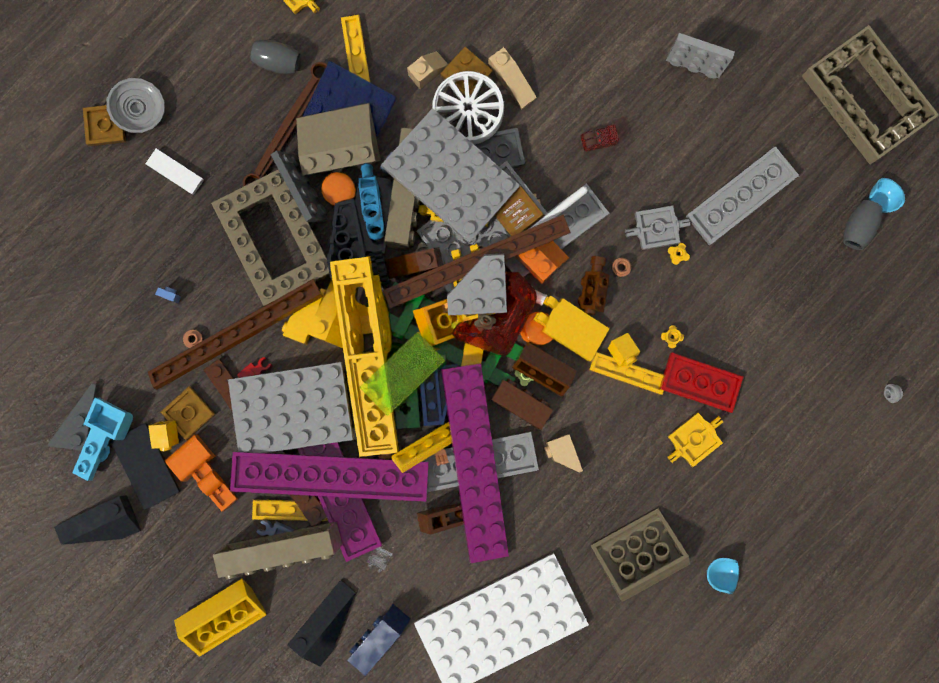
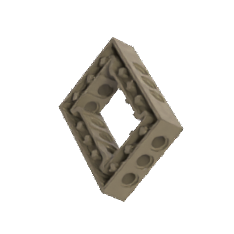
M869 25L812 65L802 75L803 79L870 165L939 116ZM856 59H858L903 117L879 136V129L876 124L873 125L866 116V111L861 109L853 99V94H849L842 85V80L835 76V74Z
M279 170L211 203L263 306L312 279L319 282L330 276L327 256L310 223L305 221ZM272 197L276 201L307 262L273 279L271 272L267 270L262 260L264 259L263 256L257 251L254 245L255 241L245 227V221L239 216L240 213L246 210L250 211L252 207L262 202H268V199Z

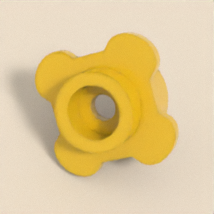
M680 243L678 246L668 249V254H670L673 264L677 265L683 260H689L690 255L685 250V244Z
M672 325L666 333L661 334V339L668 343L669 348H675L679 341L684 340V335L677 330L676 326Z

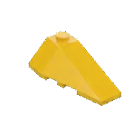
M331 280L307 334L343 348L333 280Z

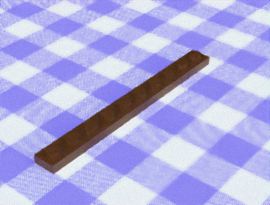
M560 215L383 290L389 307L394 308L462 279L484 254L504 253V260L506 261L568 235L571 232L564 215Z
M314 279L306 282L148 371L152 387L156 390L162 388L322 298L323 295L317 282Z
M218 359L203 370L232 410L228 380L234 379L223 361ZM284 450L267 452L268 454H287ZM290 495L312 527L327 517L316 496Z

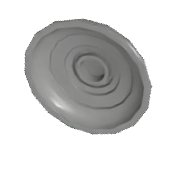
M128 78L118 82L111 88L106 99L107 112L111 120L120 129L130 133H143L153 129L161 121L164 114V99L160 91L152 83L141 78Z

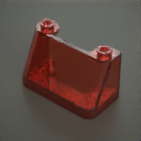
M505 272L507 313L489 315L496 319V323L492 325L490 330L483 329L480 332L474 325V322L478 320L477 318L473 319L470 325L466 322H459L455 326L452 335L460 342L497 355H508L536 303L537 294L535 289L519 272Z

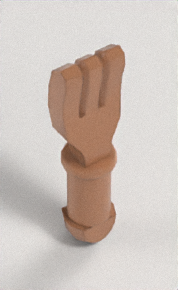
M444 448L435 453L437 466L449 463Z

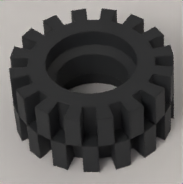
M382 250L368 253L367 257L370 256L373 275H379L381 286L390 284Z

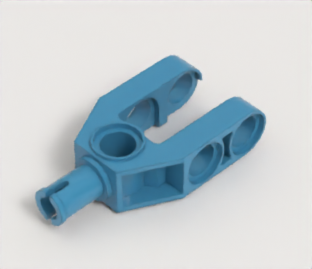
M363 164L361 166L362 178H359L362 214L366 222L368 236L373 240H378L385 234L380 189L376 176H373L372 165ZM372 211L377 212L374 217H370L369 213ZM373 227L381 228L378 233L371 232Z

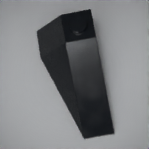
M354 199L335 203L332 235L329 241L330 249L327 255L331 279L330 262L367 257V250Z
M340 580L287 646L301 658L321 666L335 647L356 592L344 581Z

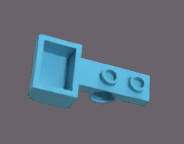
M94 398L84 425L90 427L91 430L72 473L87 481H92L99 463L103 462L110 453V447L107 446L110 438L113 440H124L132 423L133 415L101 398Z

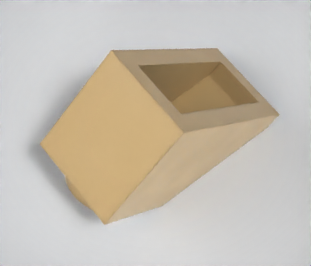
M436 51L421 56L407 68L408 76L419 89H422L438 76L448 64Z
M569 434L546 442L547 447L544 448L548 458L552 457L553 461L577 472L583 471Z

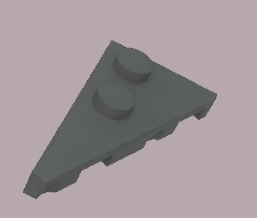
M91 384L48 443L49 447L82 451L91 430L90 427L84 425L94 398L97 397L98 385Z

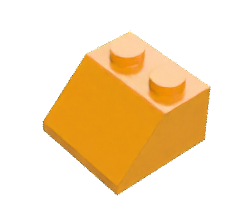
M447 299L413 310L424 345H437L468 333L462 315H448Z

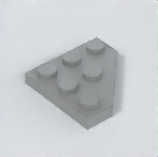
M504 253L484 254L477 264L447 294L448 315L507 313Z

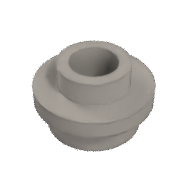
M888 384L885 387L884 396L889 402L896 403L903 397V392L899 385Z

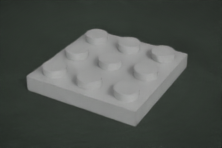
M679 33L668 53L666 61L670 62L673 66H683L691 72H701L709 78L719 79L733 59L735 51Z

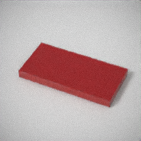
M670 353L659 389L733 413L744 376Z

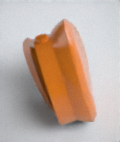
M331 173L324 179L321 187L325 200L334 206L335 203L354 199L355 184L344 173Z
M534 312L522 323L520 327L521 337L531 344H547L553 338L543 333L544 326L533 320L536 314L540 313Z

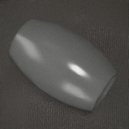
M255 40L251 50V61L271 72L292 74L298 70L301 54L293 47L282 42Z
M863 200L851 213L846 223L843 243L852 249L864 250L874 239L880 228L883 207L874 201Z

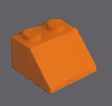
M554 241L515 256L541 284L569 259Z

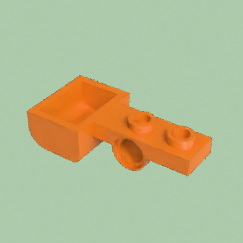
M194 434L171 454L165 462L180 481L187 482L193 477L197 481L200 490L211 498L221 512H224L238 500V497L230 491L228 485L208 463L215 457L214 453L198 434Z

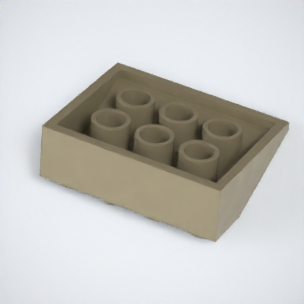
M370 103L296 118L298 156L302 175L381 161Z
M659 509L648 513L591 545L622 602L690 565L688 554Z

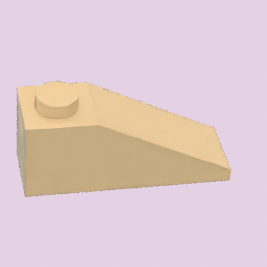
M504 47L489 57V68L493 70V73L521 109L537 99L516 62Z

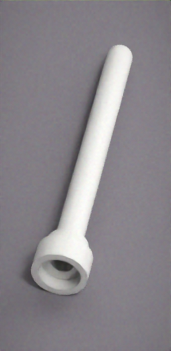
M585 186L581 187L532 227L556 218L588 192V188Z

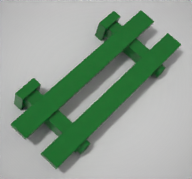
M425 294L404 303L406 307L400 318L389 313L391 331L393 332L392 336L400 340L404 337L414 343L424 345L419 328L411 324L415 317L413 310L436 302L426 298ZM504 318L499 326L502 328L499 335L492 331L490 333L486 332L484 345L492 350L486 361L481 362L483 382L485 384L489 381L498 386L501 380L507 381V379L515 381L516 379L496 368L502 354L516 361L519 352L523 348L510 341L512 334L517 335L520 327ZM465 321L464 323L467 329L468 321ZM445 341L432 346L445 350L446 360L461 366L463 350Z

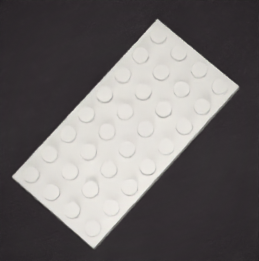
M554 553L414 622L442 683H474L589 625Z

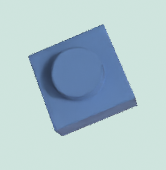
M165 287V289L158 288L155 294L175 303H179L181 296L175 294L176 290Z

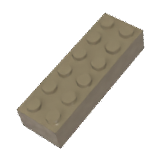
M401 128L399 145L413 129ZM395 178L393 181L385 243L387 248L410 251L411 246L415 244L413 227L417 228L418 216L416 209H419L421 201Z
M337 522L226 544L213 554L218 578L225 577L226 579L237 577V574L240 573L251 575L256 573V570L270 571L279 565L290 567L295 564L294 562L302 561L305 564L314 561V558L329 559L337 552L342 542Z

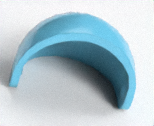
M881 178L871 189L869 200L880 204L883 207V212L888 213L896 211L903 206L905 194L896 182L888 178Z
M729 558L714 560L707 570L709 584L717 591L733 594L739 579L738 561Z

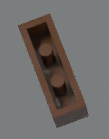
M529 342L519 352L512 367L560 396H563L570 388L577 370Z
M507 379V381L501 380L490 400L542 430L553 409L549 408L551 404L543 399L536 400L533 398L534 394L527 389L521 391L516 388L518 384L510 379Z

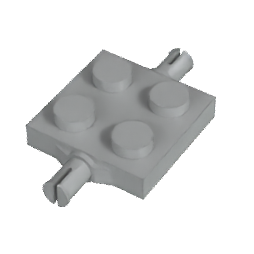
M673 206L635 212L636 228L625 229L626 237L637 235L642 250L670 246L680 243L679 228L690 226L689 218L678 220Z

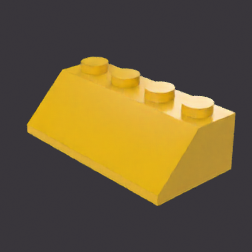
M240 579L175 619L174 622L178 638L200 657L267 614L253 589L243 579Z

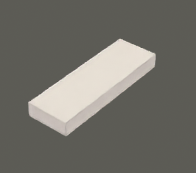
M158 149L154 150L145 163L192 195L196 193L204 181L203 178Z

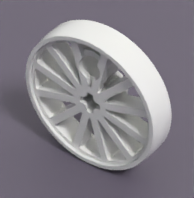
M471 71L453 74L440 84L433 98L432 108L438 113L454 112L446 120L451 123L459 119L455 127L458 131H460L463 123L467 120L468 137L466 138L473 144H479L492 137L502 123L504 116L502 94L497 85L483 74ZM468 79L478 81L471 97H469ZM464 80L465 98L454 82ZM483 84L491 88L476 98ZM450 86L458 99L443 93V91ZM494 94L497 96L498 102L482 103ZM439 99H443L454 104V106L437 107ZM465 107H466L467 109H469V108L471 107V108H472V111H470V110L465 111ZM499 109V114L496 118L482 110ZM481 117H484L488 120V122L483 125L480 124L477 120ZM471 120L474 121L475 128L483 134L472 136Z

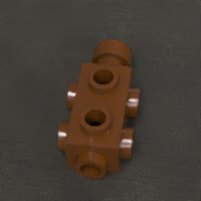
M591 256V271H585V276L581 279L583 289L582 295L578 297L579 309L585 310L584 313L589 315H596V312H604L610 276L602 272L606 264V258Z

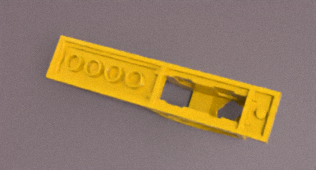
M370 256L330 262L359 457L398 453L399 447L386 362L387 354L391 351L392 333L389 312L382 292L379 275H373ZM357 287L365 289L369 307L357 302L355 298ZM373 333L374 352L363 353V334Z

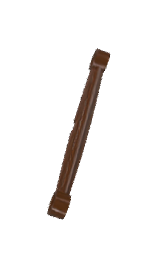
M316 62L311 67L312 78L282 122L254 173L244 177L243 187L247 185L249 179H260L266 175L274 163L270 154L276 150L281 151L297 126L296 118L303 116L319 85L326 83L330 79L331 72L326 63ZM319 67H324L328 71L327 75L323 78L315 77V70Z

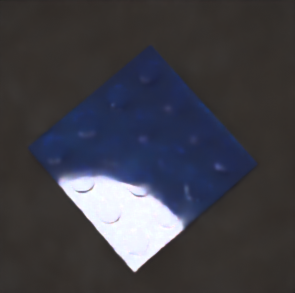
M329 61L302 117L370 103L377 138L397 97L336 63Z

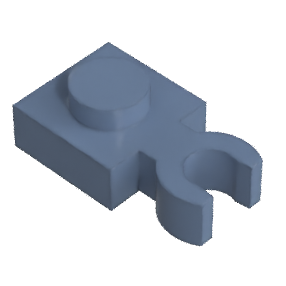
M262 520L261 524L266 526V530L258 529L257 533L262 536L266 534L271 536L291 532L294 529L279 522L272 526L269 520Z

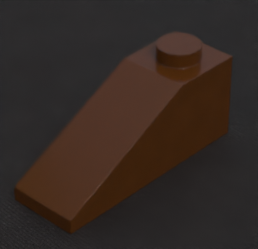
M439 247L385 260L389 278L437 268L443 265Z
M461 503L436 507L417 513L420 532L431 535L464 525Z

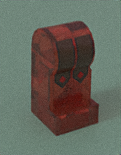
M615 124L580 135L584 151L615 146L619 141Z

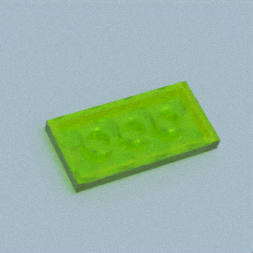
M417 331L359 388L388 416L445 362V359Z

